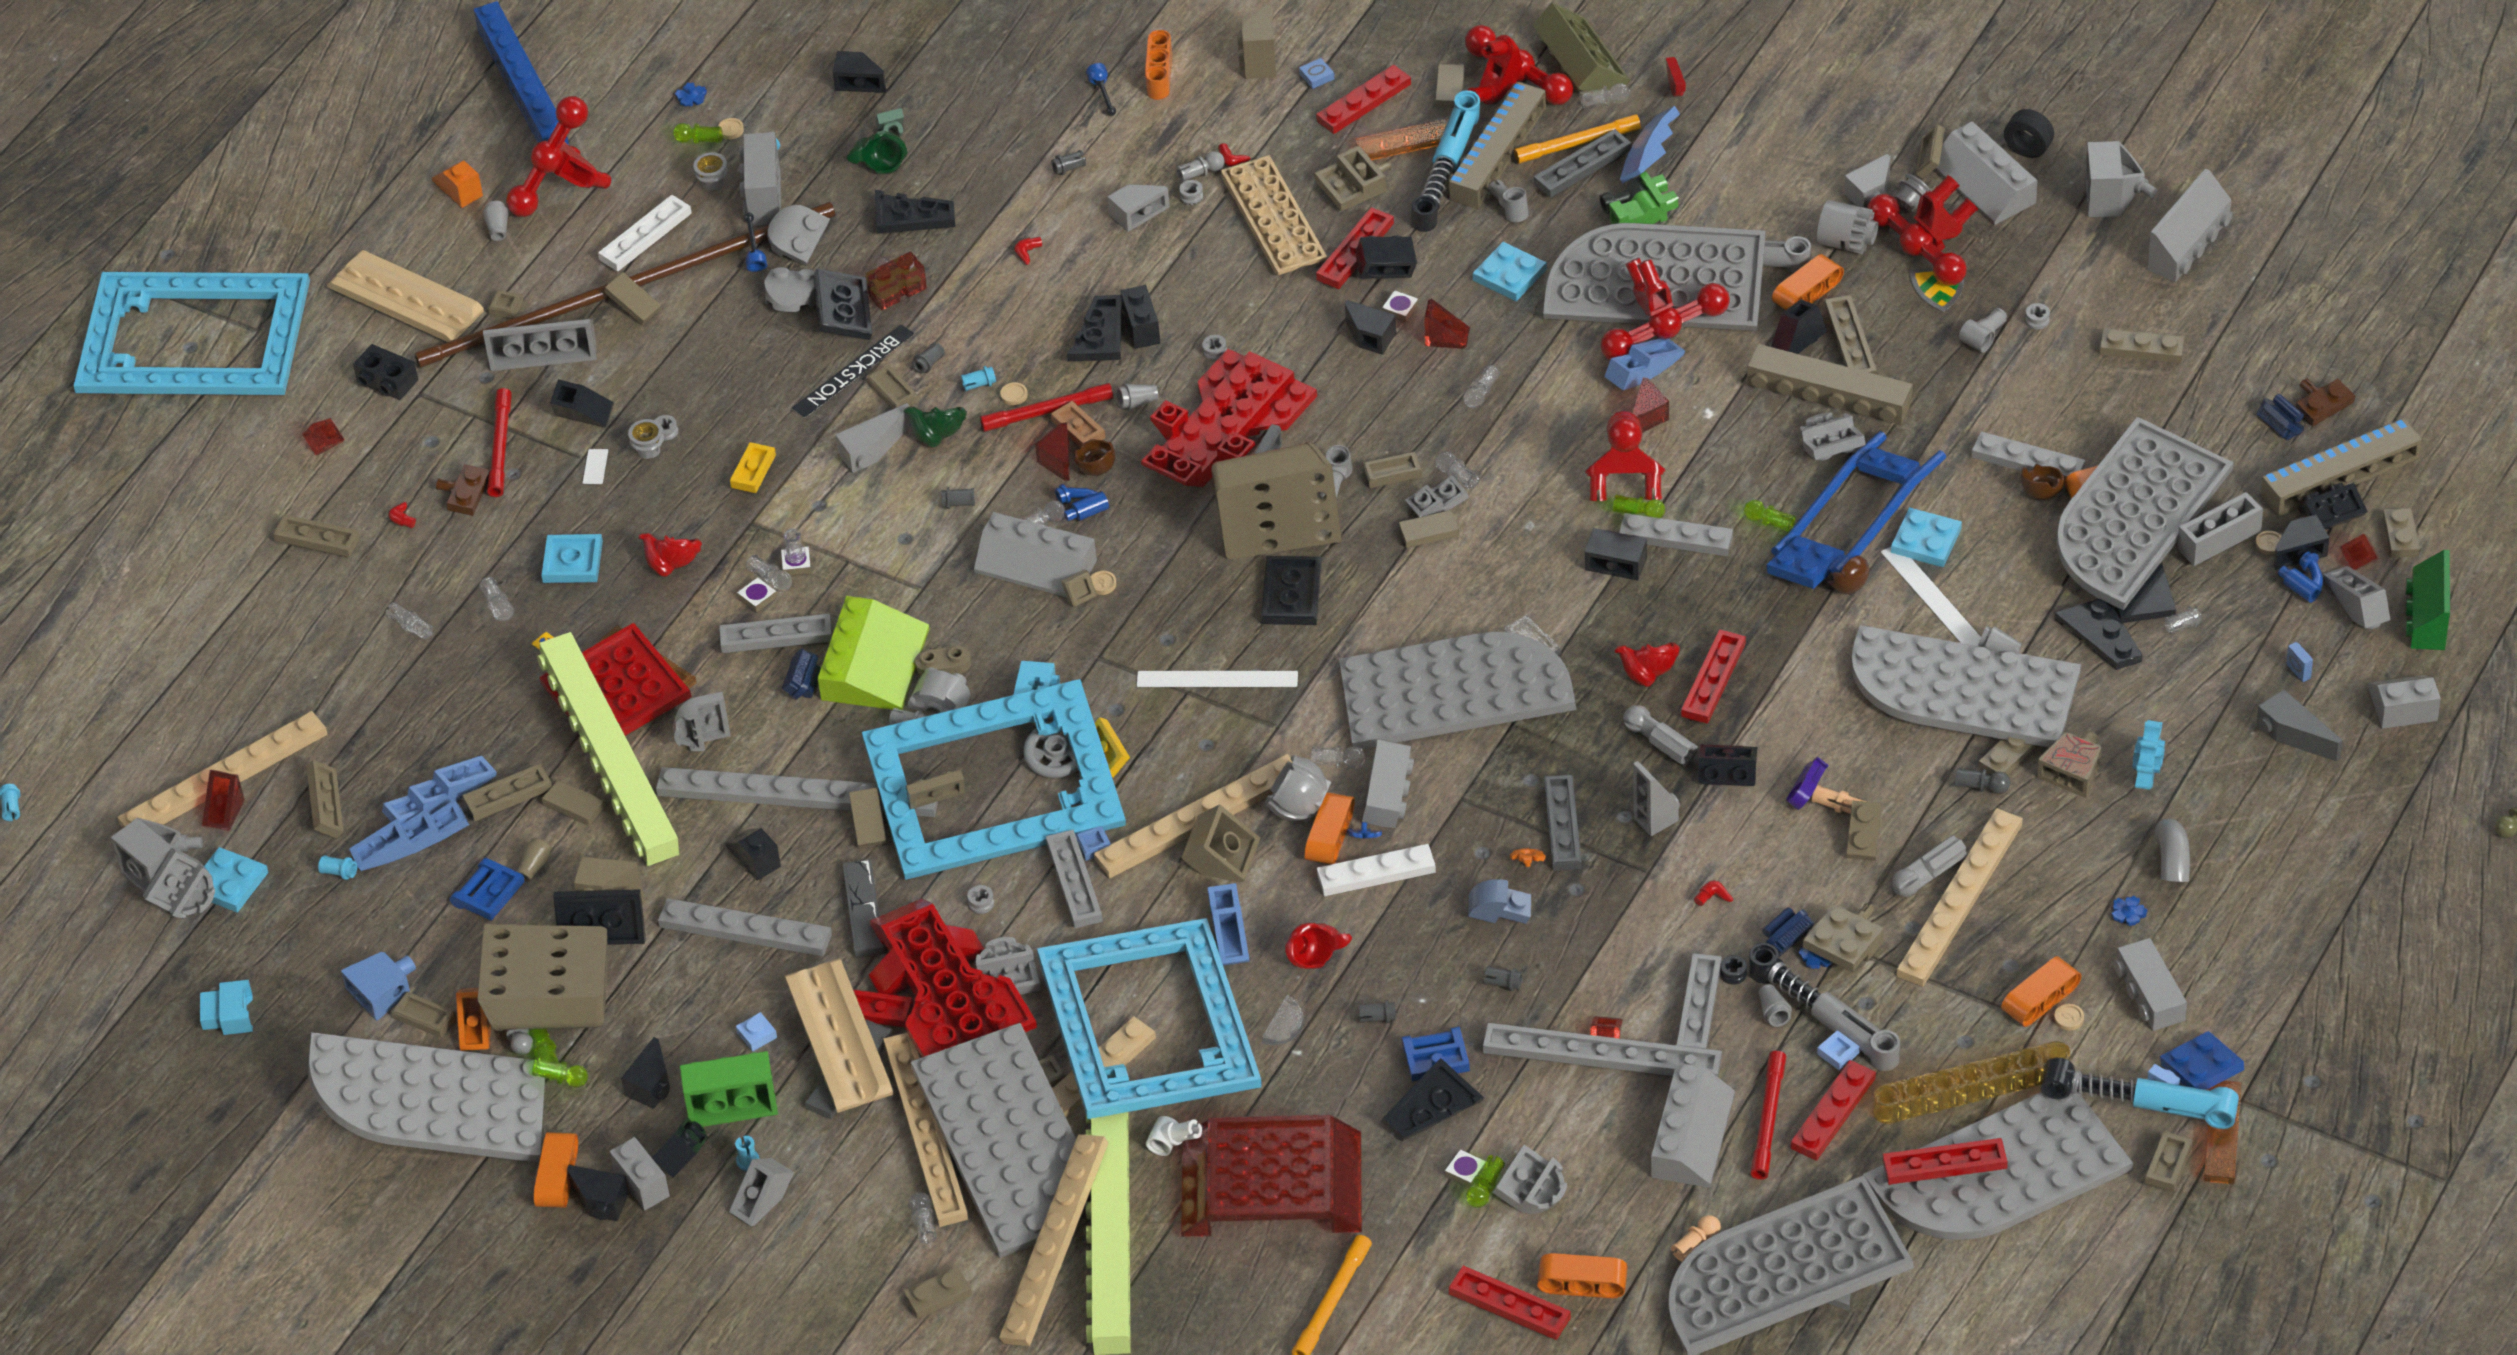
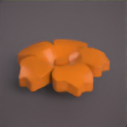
M1530 848L1517 849L1510 854V859H1519V861L1525 864V867H1530L1532 860L1544 862L1546 857L1542 851Z

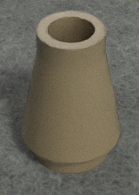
M532 838L530 842L526 843L516 871L523 874L524 881L530 882L533 876L551 858V846L538 838Z

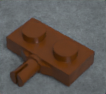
M2305 378V380L2303 379L2300 382L2299 386L2308 396L2296 402L2295 407L2304 414L2303 418L2313 427L2353 404L2356 396L2338 378L2320 388H2317L2308 378Z
M464 464L459 477L454 482L438 478L436 490L451 492L447 501V510L473 516L488 484L490 470Z

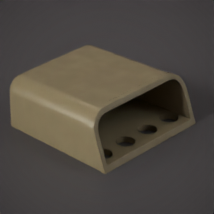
M1306 442L1305 444L1215 462L1212 465L1211 471L1225 554L1228 559L1342 542L1332 465L1314 443ZM1320 473L1323 477L1315 481L1314 474ZM1317 492L1326 494L1323 498L1317 499ZM1321 511H1327L1328 514L1324 517Z
M484 924L478 1002L494 1030L598 1028L604 1024L608 974L607 929L605 927ZM497 952L499 958L494 957L492 954ZM501 970V976H493L491 972ZM492 989H500L499 995L489 993Z

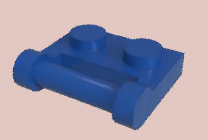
M483 858L478 864V870L460 891H455L451 895L449 900L458 909L465 908L492 921L525 882L524 876L493 860ZM487 876H489L488 879L482 884V886L476 891V893L472 897H470V895L480 885V883Z
M1460 1027L1450 1028L1448 1032L1411 1038L1409 1035L1401 1037L1412 1082L1420 1080L1440 1058L1457 1073L1470 1071V1064Z

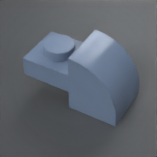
M1493 879L1483 881L1474 886L1469 893L1468 917L1496 923L1499 917L1525 924L1530 919L1531 894L1508 889L1507 880Z

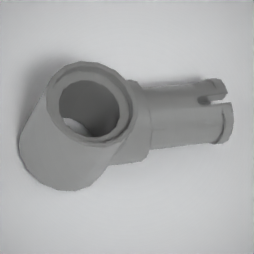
M1498 179L1495 180L1496 183L1493 181L1489 184L1488 192L1499 200V204L1505 209V216L1508 221L1521 222L1527 219L1529 210L1526 191L1523 188H1508Z
M1996 308L1986 318L1980 319L1977 322L1969 319L1960 330L1959 340L1982 353L1986 352L1994 341L1995 330L2007 321L2006 313L2002 309Z
M1343 445L1332 446L1326 452V459L1330 462L1333 469L1336 500L1341 482L1352 473L1350 452ZM1320 492V496L1323 498L1326 494Z

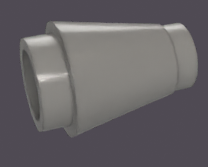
M501 201L487 203L482 213L491 239L494 241H501L506 238L509 211Z
M1123 384L1122 387L1117 388L1116 392L1118 405L1121 409L1131 410L1158 400V390L1155 384Z
M1986 626L1978 646L1985 647L1989 651L2018 654L2022 643L1996 626L1993 628Z
M1768 984L1761 987L1758 994L1764 1020L1774 1027H1780L1788 1023L1791 1019L1792 1011L1789 1003L1773 985Z

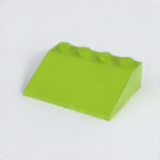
M846 596L818 676L821 700L893 710V708L903 710L916 671L915 659L923 650L930 629L929 624L874 599Z

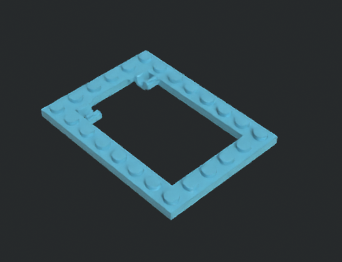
M102 272L74 382L75 393L285 395L310 283L309 274ZM151 298L277 299L261 368L134 367L136 362L135 356L115 354L112 350L120 317H125V312H130L131 306L138 307L140 312H148ZM117 363H122L123 367H116Z
M1080 679L862 732V739L905 880L1047 845L1046 836L1074 830V833L1077 834L1102 826L1104 831L1126 826V819ZM1053 717L1054 721L1052 723H1044L1043 719ZM1032 721L1035 723L1038 735L1047 736L1063 731V734L1068 736L1081 780H1079L1080 787L1077 788L1075 793L1067 794L1066 791L1058 793L1062 810L929 843L924 842L915 809H910L907 801V782L898 754ZM1081 804L1080 806L1071 807L1072 805Z
M1207 918L1037 948V957L1087 1119L1261 1088V1077ZM1186 951L1217 1047L1199 1050V1058L1203 1062V1068L1129 1081L1124 1064L1104 1067L1074 971Z

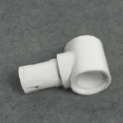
M1160 1116L1153 1126L1146 1141V1146L1154 1154L1167 1156L1170 1154L1173 1146L1179 1145L1185 1140L1199 1138L1202 1134V1127L1194 1119L1178 1123L1173 1118Z

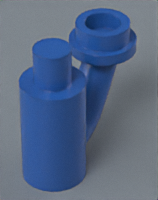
M1064 484L1059 485V488L1055 489V494L1060 504L1071 503V498H1081V500L1071 504V509L1063 512L1067 521L1075 518L1081 521L1109 509L1108 500L1102 491L1096 492L1087 488H1066Z
M2306 552L2301 557L2299 565L2303 571H2310L2312 579L2296 568L2290 570L2286 566L2280 568L2278 575L2284 579V585L2309 603H2312L2321 594L2323 576L2317 563L2319 556L2316 553Z

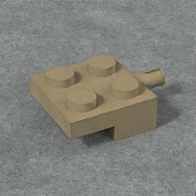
M1357 146L1336 155V164L1314 173L1317 184L1339 210L1343 211L1386 192V176L1383 172L1391 170V164L1388 159L1374 164L1362 148Z
M1865 903L1856 914L1833 904L1804 938L1803 948L1854 972L1863 960L1868 962L1883 944L1884 928L1867 920L1875 911L1872 905L1868 907V903Z

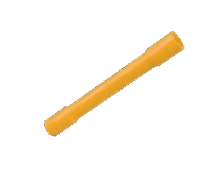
M1635 114L1617 119L1608 124L1545 142L1514 149V156L1517 163L1520 164L1538 159L1547 154L1595 141L1614 129L1620 134L1641 129L1640 119Z
M1356 1235L1317 1310L1293 1347L1292 1355H1311L1319 1340V1335L1357 1267L1361 1265L1372 1245L1371 1240L1366 1236Z

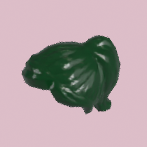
M879 131L869 137L859 139L846 158L853 164L862 162L877 174H890L898 170L903 160L907 157L908 152L905 142L898 135L887 131Z
M915 406L904 409V413L909 416L911 428L916 438L931 448L937 447L943 438L956 433L961 428L967 415V411L963 407L940 410L934 407L930 412H923Z

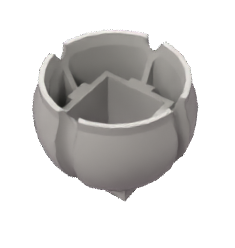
M1292 755L1290 758L1292 763L1287 761L1270 789L1273 795L1267 796L1265 805L1282 819L1289 821L1302 820L1307 823L1320 808L1331 782L1325 778L1322 770L1314 762L1307 758Z

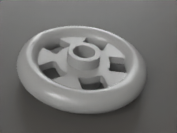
M1036 728L1029 734L1025 741L1023 752L1024 759L1032 771L1048 778H1061L1078 771L1067 735L1064 737L1053 734L1047 736L1038 735ZM1039 740L1045 741L1043 749L1035 748ZM1043 757L1051 761L1047 766L1039 762ZM1068 757L1072 759V761L1066 765L1062 766L1060 764L1061 761L1067 759Z

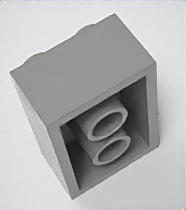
M775 132L744 134V145H739L740 160L744 161V163L739 164L740 178L744 179V182H740L741 198H746V200H743V214L745 215L747 212H750L754 215L753 226L769 225L773 217L781 211V170Z

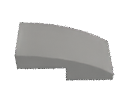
M1451 475L1433 489L1428 485L1424 486L1405 499V501L1418 517H1423L1450 510L1467 500L1469 496L1466 490Z

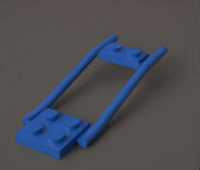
M1879 431L1866 445L1862 446L1846 461L1790 532L1771 549L1775 557L1767 563V573L1814 589L1831 572H1841L1844 565L1851 558L1863 553L1911 491L1946 459V454L1939 450L1922 466H1919L1917 461L1877 449L1887 438L1884 432ZM1856 466L1859 467V471L1902 484V487L1847 555H1844V551L1829 545L1800 537Z

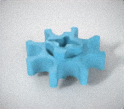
M2145 721L2144 735L2137 739L2132 769H2135L2137 772L2135 788L2150 790L2153 787L2154 773H2160L2165 752V741L2160 738L2163 722Z

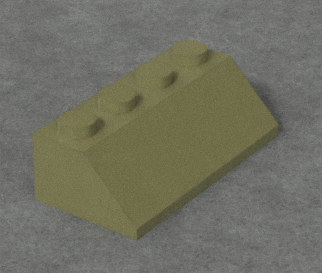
M1551 2L1533 24L1539 33L1537 35L1538 39L1549 47V54L1559 61L1561 71L1571 78L1573 87L1578 92L1584 93L1585 91L1596 96L1630 82L1626 73L1585 17Z

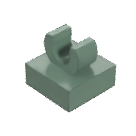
M901 108L876 114L875 123L878 131L888 132L889 129L895 128L898 131V135L902 136L904 115Z

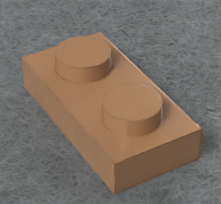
M1073 401L1051 413V421L1079 447L1093 439L1103 440L1106 438L1105 430Z

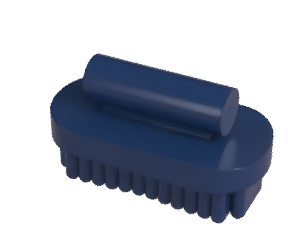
M2277 394L2273 401L2264 398L2260 403L2261 406L2256 412L2257 416L2269 424L2282 438L2290 440L2298 434L2301 435L2305 428L2299 423L2303 419L2304 414L2281 394Z
M803 648L792 657L782 689L789 693L788 695L794 700H797L802 695L805 698L813 696L821 667L816 665L818 656L813 652H807Z
M1787 907L1762 929V932L1769 938L1766 943L1775 946L1779 957H1781L1784 952L1806 935L1815 923L1808 917V913L1804 909L1795 914L1791 908Z

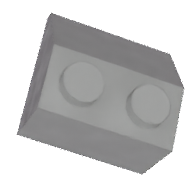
M2419 675L2368 683V689L2382 729L2438 721L2441 698L2433 677Z

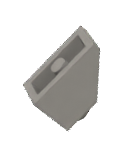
M1886 154L1845 175L1844 194L1856 206L1867 208L1868 203L1873 197L1887 192L1890 177V156Z
M1128 184L1107 196L1109 215L1128 232L1170 208L1168 188L1165 186Z
M773 1158L752 1159L729 1212L748 1225L755 1226L783 1198L794 1172Z

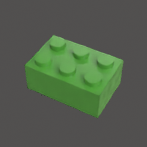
M768 1051L680 1065L688 1118L691 1121L698 1122L702 1127L778 1115Z

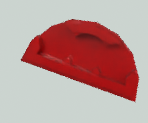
M1675 57L1666 58L1667 75L1672 95L1674 97L1683 96L1686 91V83L1677 59Z

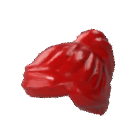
M642 533L638 536L639 539L643 540L645 558L649 567L662 577L670 575L675 568L688 565L701 551L702 542L698 538L675 540L673 537L670 539L665 535L664 540H658L649 533Z
M1674 642L1658 647H1652L1647 644L1646 648L1642 646L1640 650H1633L1626 645H1621L1614 652L1619 654L1624 671L1628 677L1641 686L1649 687L1655 682L1657 676L1664 674L1672 668L1679 655L1680 647Z
M1325 923L1301 924L1290 934L1285 945V953L1288 961L1297 967L1319 969L1329 961L1335 950L1346 947L1351 942L1352 936L1346 933L1341 934L1335 927Z

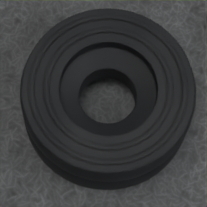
M2022 109L2013 114L2005 126L2004 139L2007 145L2017 154L2027 158H2037L2043 155L2052 143L2054 128L2043 114L2031 109Z

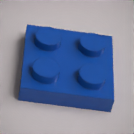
M2209 1031L2160 1056L2161 1066L2179 1077L2180 1082L2184 1086L2204 1090L2245 1070L2244 1061Z

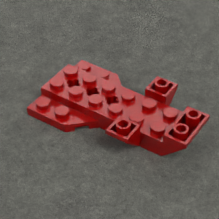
M1227 349L1198 380V390L1202 403L1189 417L1188 410L1167 400L1150 416V421L1167 441L1163 446L1156 444L1141 460V465L1185 486L1204 487L1212 478L1211 467L1215 462L1246 456L1255 446V441L1248 439V437L1260 435V431L1268 430L1271 424L1280 426L1281 431L1287 430L1317 397V389L1294 379V371L1251 351L1244 356L1231 349Z
M921 898L870 920L871 927L882 945H886L889 953L870 972L869 979L877 993L893 995L907 989V983L909 984L916 998L912 1012L906 1020L905 1029L921 1057L1021 1023L1025 1033L1037 1028L1035 1018L1011 978L1001 975L998 978L985 975L982 970L970 967L968 962L976 959L977 954L980 955L984 950L973 929L945 925L933 903Z

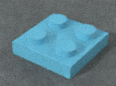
M1502 242L1473 272V281L1517 301L1547 270V262Z
M1909 507L1891 545V553L1944 567L1961 531L1962 521Z
M547 535L542 568L543 583L598 582L603 544L602 535Z
M219 847L205 864L206 869L212 876L215 888L214 898L211 903L238 913L269 873L267 865Z

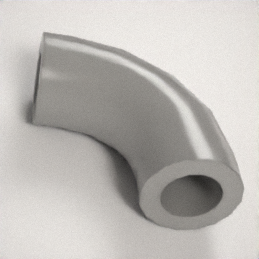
M2163 819L2156 825L2154 830L2155 839L2159 843L2161 851L2160 880L2188 882L2190 850L2187 833L2177 820Z

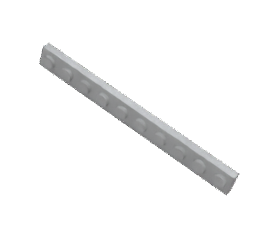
M662 767L656 791L657 796L852 811L849 792L877 788L876 783ZM878 792L879 802H880V808H881V813H885V812H884L883 805H882V802H881V798H880V795H879V792ZM938 802L914 808L916 815L935 817Z

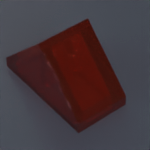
M1429 299L1424 318L1425 346L1456 349L1467 347L1470 327L1435 300Z
M1645 377L1642 379L1633 409V414L1640 420L1642 433L1669 420V400L1649 378Z
M1064 422L1035 444L1037 463L1064 481H1069V434L1067 422Z
M217 770L209 771L202 826L223 830L231 829L245 801L238 774Z

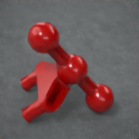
M1476 25L1467 32L1465 36L1467 50L1473 56L1488 59L1479 87L1468 89V91H1473L1479 95L1480 102L1487 105L1494 104L1505 96L1513 84L1526 79L1545 90L1546 101L1549 104L1563 105L1572 97L1573 84L1565 74L1552 73L1548 75L1537 68L1533 56L1528 51L1519 49L1514 40L1509 36L1500 35L1496 38L1495 32L1490 27L1484 25Z
M568 96L557 104L556 118L558 123L547 141L538 142L533 147L531 153L533 168L523 185L514 186L507 193L506 205L513 215L527 217L537 210L539 199L536 191L546 173L554 172L557 176L583 188L596 186L607 189L610 186V175L597 171L591 163L580 155V150L577 147L570 146L565 142L571 129L581 127L587 121L588 106L581 98Z
M1947 175L1932 191H1926L1920 197L1916 216L1914 217L1917 223L1910 224L1900 215L1899 203L1893 196L1885 193L1873 197L1867 205V208L1872 209L1875 213L1873 220L1878 222L1880 227L1890 226L1900 235V245L1904 252L1914 257L1923 256L1933 265L1934 277L1943 285L1955 286L1964 279L1967 269L1964 259L1952 252L1943 253L1933 244V239L1939 242L1940 240L1957 237L1962 232L1963 224L1978 211V208L1968 198L1951 214L1943 207L1945 205L1944 202L1960 187L1950 175Z
M1640 258L1633 259L1625 265L1634 283L1632 290L1634 296L1645 314L1650 316L1649 322L1628 332L1620 328L1609 330L1601 339V351L1605 358L1611 360V358L1629 354L1632 345L1642 343L1656 336L1664 340L1671 339L1679 333L1682 323L1701 314L1710 317L1723 314L1730 303L1729 293L1724 286L1718 283H1709L1699 290L1695 300L1675 309L1672 307L1674 305L1670 289L1666 281L1660 280L1652 259H1647L1641 262Z
M1629 411L1616 412L1608 420L1606 428L1611 449L1585 470L1587 476H1590L1589 501H1597L1598 489L1600 491V501H1607L1606 476L1616 473H1642V475H1645L1644 499L1652 500V488H1654L1655 500L1662 499L1661 475L1664 474L1665 468L1639 448L1643 436L1640 420Z

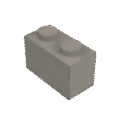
M635 1137L609 1151L614 1173L626 1176L629 1192L644 1211L670 1197L666 1175Z

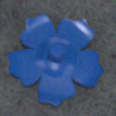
M692 82L683 86V90H677L675 96L680 101V105L693 106V103L700 105L704 102L707 90L705 86H697L695 88Z
M1361 822V829H1347V834L1354 838L1369 839L1381 836L1382 830L1371 831L1370 828L1367 829V822Z
M2135 896L2127 897L2125 901L2117 898V900L2113 901L2114 912H2112V917L2120 923H2124L2126 920V924L2132 926L2139 923L2141 918L2146 917L2148 909L2144 908V905H2139L2140 898Z
M1800 948L1799 956L1802 958V961L1806 962V966L1811 969H1819L1820 965L1828 967L1833 963L1805 948Z

